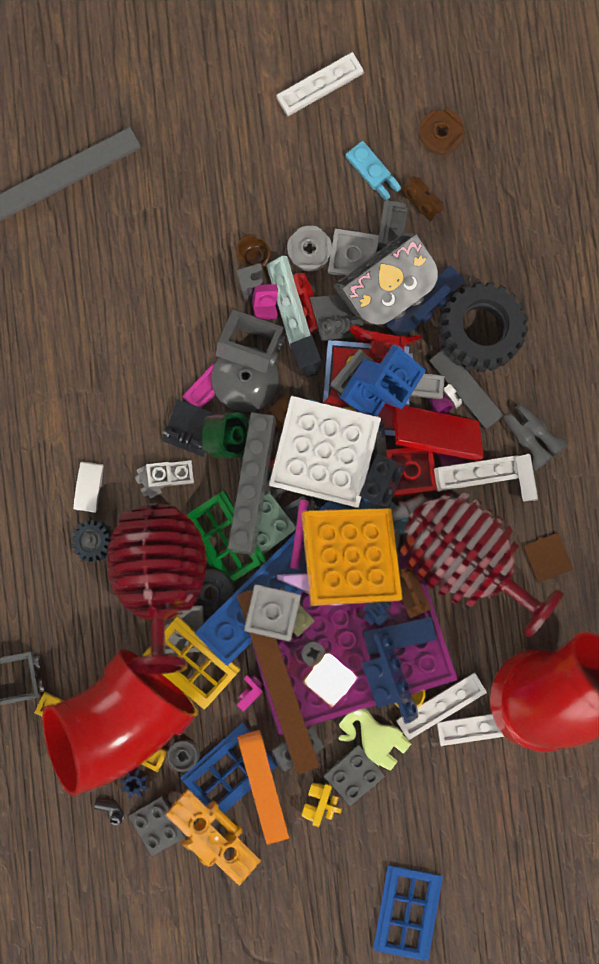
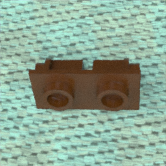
M409 177L401 188L406 198L430 222L437 213L439 214L445 208L442 205L443 202L433 192L428 196L425 194L429 191V188L419 177Z
M407 568L400 570L402 601L409 617L412 618L431 610L414 569L411 571Z

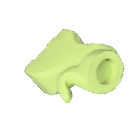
M366 709L345 715L339 726L347 734L340 735L338 739L347 742L354 740L357 732L353 722L359 720L364 752L378 766L381 765L391 771L397 763V760L389 754L391 749L395 746L404 754L411 745L407 738L403 736V732L393 725L378 723Z

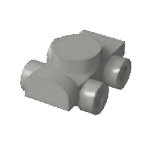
M146 465L136 470L138 475L135 476L138 485L141 483L144 485L141 488L144 497L148 495L151 499L162 494L161 489L164 487H149Z

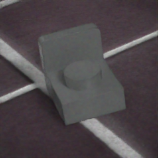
M305 495L282 509L296 526L300 500L309 501L308 511H319L321 504L317 497Z

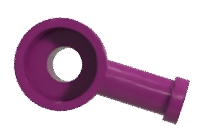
M443 395L442 399H429L430 411L447 414L454 407L453 402L445 395Z

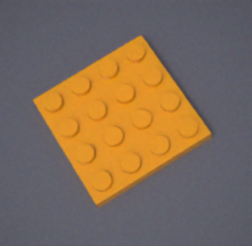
M392 509L304 511L301 513L311 606L402 600Z

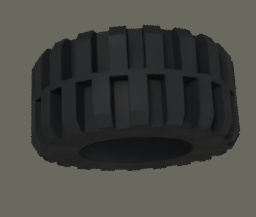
M475 282L472 287L469 285L462 287L447 302L439 318L438 334L441 335L439 342L441 347H446L444 353L449 358L452 355L455 358L453 363L457 366L462 363L466 365L465 370L471 371L475 368L477 372H485L487 369L490 371L497 370L499 366L503 367L523 346L525 342L524 337L528 331V327L525 326V323L528 321L527 314H522L521 311L524 309V306L521 302L517 304L515 301L517 296L513 292L510 295L505 292L506 287L500 285L499 288H496L492 282H487L485 286H482L481 282ZM479 309L493 314L501 326L502 336L500 340L491 346H483L473 342L466 335L462 321L467 312Z

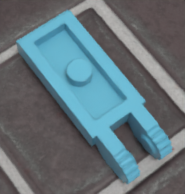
M364 141L346 154L348 161L384 200L390 198L389 192L381 185L384 181L395 192L401 189L399 183L391 176L388 169Z

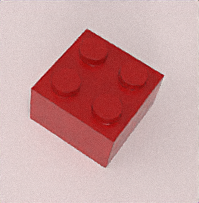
M411 447L386 450V456L407 465L392 498L416 496L421 493L423 495L434 494L437 492L433 452Z

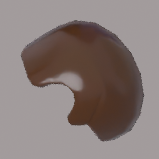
M248 234L240 238L237 243V258L245 268L260 263L263 268L270 259V247L263 238H255L252 234Z

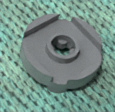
M303 226L291 235L288 240L287 251L289 259L296 268L301 270L315 271L323 268L331 256V240L319 227ZM308 243H311L312 247H316L312 254H308L307 251L303 250L304 247H307Z

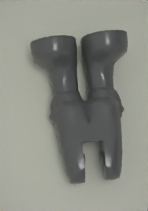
M518 404L515 410L524 422L520 424L511 413H507L504 416V420L517 437L519 443L531 451L534 457L532 461L533 469L538 471L552 457L560 453L568 443L562 438L554 437L548 432V428L543 421L539 420L522 404ZM535 436L543 441L548 451L536 441Z

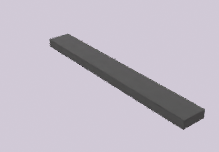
M131 127L1 193L0 221L141 149Z

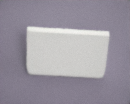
M531 454L517 456L516 463L523 501H537L538 495Z

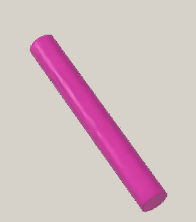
M300 500L290 566L291 569L296 570L300 568L304 540L301 513L308 511L309 501Z

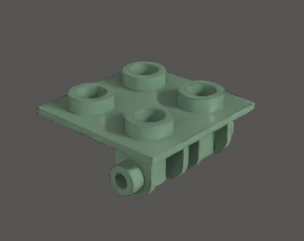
M270 492L264 498L257 544L263 554L273 549L276 544L296 530L294 523Z

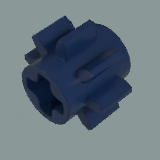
M388 602L368 603L363 608L366 612L364 615L365 620L370 625H373L375 622L378 626L382 625L392 615L388 611L391 605Z
M140 769L135 774H132L131 771L126 774L127 779H120V782L124 783V788L121 792L127 791L129 799L136 793L139 798L142 797L141 789L146 790L149 788L148 785L144 784V780L148 776L142 777L139 775ZM135 778L137 779L136 783L140 786L132 789V784L129 782Z

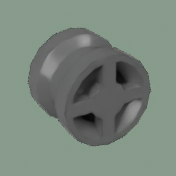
M310 642L304 646L302 658L308 666L318 667L325 661V650L321 644Z

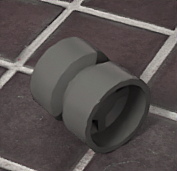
M183 738L178 740L168 751L167 759L170 766L180 772L192 769L200 758L199 746L191 739Z

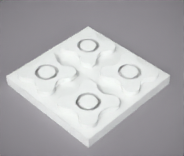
M291 396L269 486L359 508L361 500L359 494L366 480L381 418Z

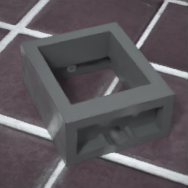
M233 309L219 338L216 356L267 373L269 366L274 367L278 357L276 350H281L284 344L285 337H282L284 327ZM237 329L271 340L267 353L264 354L232 342Z
M35 651L0 658V664L28 659L34 691L33 693L0 699V705L43 696L45 683L44 679L40 678L39 675L41 660L39 655L36 656Z

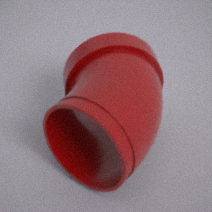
M580 632L556 652L542 649L525 650L512 656L503 664L493 681L490 706L494 722L505 738L517 746L537 752H552L559 749L573 748L599 739V635L591 632Z
M120 649L104 668L105 675L90 688L57 704L47 705L43 710V732L50 761L59 782L71 796L96 789L132 771L161 749L174 734H182L198 714L196 707L188 696L163 674L133 672L129 668L130 661L141 656L129 650Z

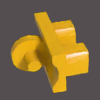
M312 782L308 795L320 800L317 807L305 803L302 817L313 821L312 825L317 827L320 826L325 809H327L325 818L332 820L334 812L341 813L342 808L337 806L339 797L332 795L330 803L327 802L332 785L328 782H325V784Z

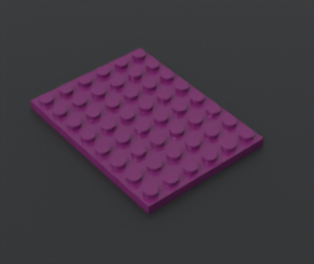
M410 551L405 556L402 552L397 554L399 571L404 568L409 569L407 564L412 558ZM416 564V566L413 569L417 575L420 568ZM424 578L421 581L419 580L431 610L410 618L402 600L389 601L388 603L391 605V608L388 611L392 615L380 626L376 622L370 625L365 620L364 615L366 612L363 608L368 603L311 606L310 594L303 591L299 594L301 595L299 605L315 621L299 637L293 633L291 641L278 638L276 640L306 727L376 705L361 663L381 656L380 653L368 655L363 633L365 631L431 617L436 641L395 650L397 657L402 663L403 675L409 683L410 694L457 680ZM310 642L321 644L325 650V661L318 667L308 666L302 658V650ZM253 645V649L256 655V659L264 682L269 703L272 709L279 735H283V731Z

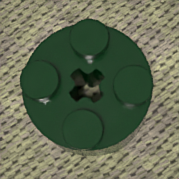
M239 412L215 413L207 416L204 420L202 431V449L215 458H242L245 452L249 429L247 422L249 419L247 416Z

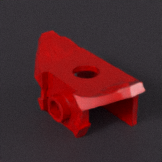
M355 324L349 329L359 343L371 344L369 350L372 358L381 360L385 358L392 345L399 346L405 351L404 346H409L422 339L420 334L411 337L388 335L364 330Z

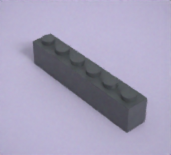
M251 413L228 549L234 553L255 556L277 427V420L272 415Z

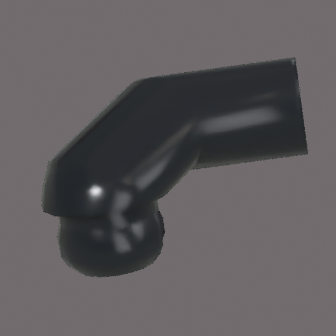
M96 798L94 809L107 811L111 819L110 823L115 826L120 825L124 820V812L119 803L114 800Z

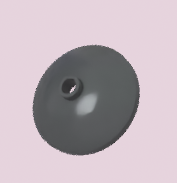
M245 346L250 349L266 354L264 351L252 346ZM219 357L212 371V387L216 397L227 408L237 412H254L265 407L273 399L278 388L279 376L276 365L274 367L269 366L267 373H263ZM243 373H248L250 375V378L248 380L242 379L241 375Z

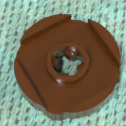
M451 110L431 111L424 117L421 123L419 137L422 144L427 150L439 156L453 152L462 142L464 135L463 122ZM446 128V136L437 135L438 131L436 129Z

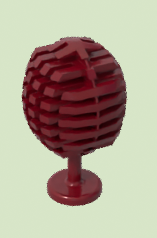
M447 491L440 499H429L421 503L407 520L404 532H407V542L400 550L404 556L407 552H411L412 558L407 564L409 570L411 571L417 564L420 570L416 577L421 581L426 575L430 579L426 586L430 589H433L435 585L441 587L442 589L438 592V595L442 598L448 592L454 593L449 602L455 604L462 597H470L466 605L473 607L480 597L489 596L488 598L504 591L532 613L533 616L524 628V634L530 638L549 617L564 593L560 590H554L544 602H540L511 580L516 565L513 555L519 547L516 541L512 544L509 542L508 538L513 532L511 526L509 525L503 531L500 525L504 519L498 516L494 520L490 516L493 510L489 507L485 511L480 509L479 506L482 502L478 499H475L472 504L466 502L470 494L462 493L458 499H451L454 493Z
M160 503L148 504L131 510L132 512L123 513L118 520V527L114 528L111 535L112 541L108 546L107 567L110 568L108 570V578L112 582L111 588L114 594L117 595L119 602L127 610L133 611L132 613L137 617L151 621V655L134 658L130 661L129 668L135 673L142 674L176 673L186 670L187 662L179 656L165 655V620L182 615L183 613L178 611L191 610L195 604V596H199L203 588V583L200 582H203L206 577V569H204L207 564L206 548L201 539L202 535L199 529L194 526V522L184 512L171 505Z

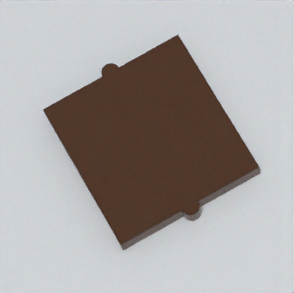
M559 533L545 538L539 537L538 541L523 546L537 583L550 578L556 579L558 575L573 570Z

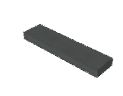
M445 347L430 359L429 363L439 375L445 376L444 381L453 386L456 390L455 394L462 399V403L479 421L482 427L487 430L504 415L462 364L457 366L453 363L455 358L452 355L449 358L444 353L446 351Z

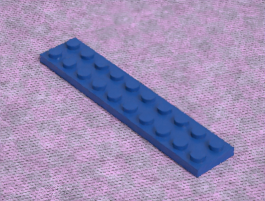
M361 497L359 508L328 501L319 511L386 509L387 507L376 505ZM295 534L195 632L226 666L252 642L249 632L244 631L246 622L237 598L238 594L253 590L255 585L278 590L283 587L287 592L295 594L302 592L277 580V575L307 573L304 540L299 570L290 568Z

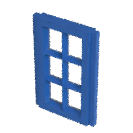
M241 723L198 761L192 769L180 777L205 806L212 802L207 794L221 783L228 791L217 802L218 808L223 813L251 790L246 767L243 765V756L238 759L231 751L239 743L237 736L251 732L244 723ZM265 748L270 770L272 771L277 765ZM228 754L235 764L220 775L213 765L224 755ZM239 767L246 777L232 789L224 779ZM210 770L217 780L202 791L195 781L206 771Z
M388 865L373 950L428 961L443 875ZM399 876L412 878L408 897L396 895ZM416 879L429 882L426 900L413 898ZM395 900L407 902L404 922L392 920ZM412 903L424 906L421 925L409 923ZM390 924L403 927L400 946L387 944ZM408 928L420 930L417 949L404 947Z

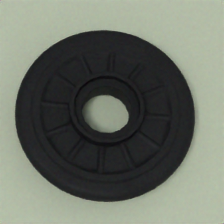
M213 568L206 569L205 580L200 582L203 583V588L199 596H195L196 602L193 605H203L204 617L210 618L235 593L234 584L230 577L224 572ZM208 587H213L216 590L217 595L213 600L206 596L205 592Z

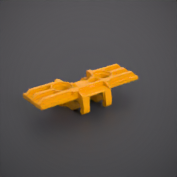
M187 789L165 815L190 838L189 840L183 839L181 842L186 849L192 850L198 856V860L205 866L210 867L216 863L240 886L261 860L241 842L238 836L241 834L242 828L239 825H235L218 808L219 805L215 801L205 806ZM199 818L198 823L193 826L194 821ZM214 819L219 821L228 830L224 837L211 826ZM228 847H233V856L228 859L224 858V851Z

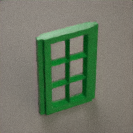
M224 490L187 514V516L194 522V526L199 529L202 535L201 539L206 548L205 555L211 568L224 572L234 582L266 562L267 559L257 544L255 556L250 555L252 561L242 566L236 554L228 549L229 542L221 530L230 524L232 525L235 506ZM218 504L228 519L219 526L209 511ZM204 513L208 515L215 527L207 534H205L197 521V518ZM217 532L227 547L226 550L219 554L216 553L208 539ZM228 553L231 554L239 567L238 570L231 574L228 573L221 561V558Z

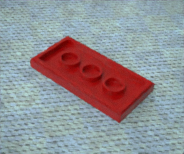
M404 406L403 409L393 408L396 445L481 461L484 457L479 421Z

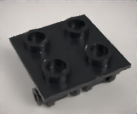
M177 399L168 426L163 431L164 437L162 441L204 457L206 452L201 447L204 420L207 416L215 413Z

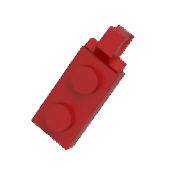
M296 273L293 275L309 332L312 335L319 331L310 299L314 297L313 290L306 274Z

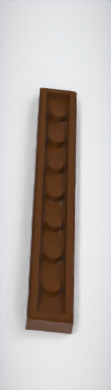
M254 589L237 595L245 622L247 621ZM249 632L297 775L320 767L276 638Z

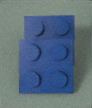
M392 345L381 364L363 359L340 398L358 413L375 417L378 416L385 403L403 409L426 370L399 346Z

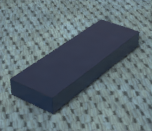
M431 617L363 632L368 655L379 653L374 634L385 629L388 630L389 635L393 638L395 650L437 640Z

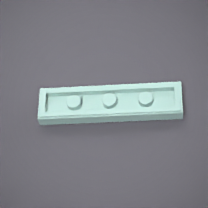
M281 256L269 262L266 266L271 283L277 284L278 287L277 303L290 344L311 335L287 256Z

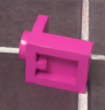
M277 284L254 287L252 306L256 318H277L275 306L278 296Z
M246 675L243 678L253 689L250 691L247 688L238 697L240 702L237 706L242 711H245L264 691L261 688L263 683L255 675L252 677Z

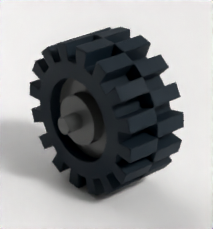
M97 520L84 521V523L77 525L78 529L73 531L76 535L71 536V540L75 541V544H71L72 548H76L74 553L80 555V559H86L85 561L106 559V556H109L107 553L108 546L112 541L111 535L113 530H109L111 526Z

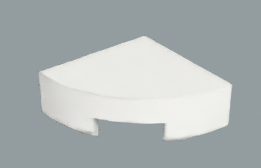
M448 384L443 390V395L448 397L457 409L462 404V399L455 394L456 390L453 386Z

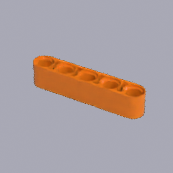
M260 730L239 735L237 738L266 844L269 845L289 839Z

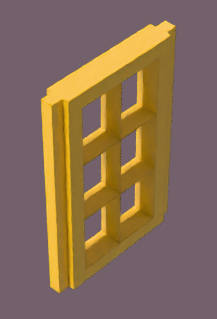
M177 616L165 629V644L177 653L179 657L184 658L197 671L189 680L180 672L163 675L205 710L235 677L240 668L233 662L226 666L195 634L196 631ZM175 631L189 642L182 652L167 640ZM151 646L142 656L151 655ZM193 646L207 657V660L200 667L186 656ZM211 661L225 672V675L218 682L203 671ZM200 674L214 685L207 695L193 684Z

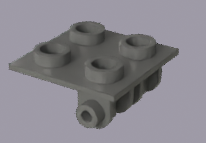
M340 295L310 298L321 341L355 338L349 329L353 324L361 328L363 321L358 317L352 318L351 311Z
M360 745L356 748L353 747V750L346 756L343 755V759L338 760L337 764L330 770L327 769V772L323 775L349 806L385 777L373 761L368 758Z
M163 795L128 816L151 856L186 837V834L165 815L171 807L167 802L168 799H164Z

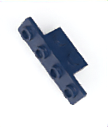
M449 266L437 277L435 286L429 293L423 296L424 300L414 307L412 305L408 307L402 317L397 320L393 318L387 323V327L395 336L406 337L421 322L427 323L434 316V310L438 307L443 308L450 300L449 297L464 284L465 279L452 266Z
M385 629L374 634L381 657L365 661L361 664L377 708L398 703L404 723L409 724L418 718L417 705L412 700L409 683L403 675L402 663L396 655L393 638L389 635L388 630Z

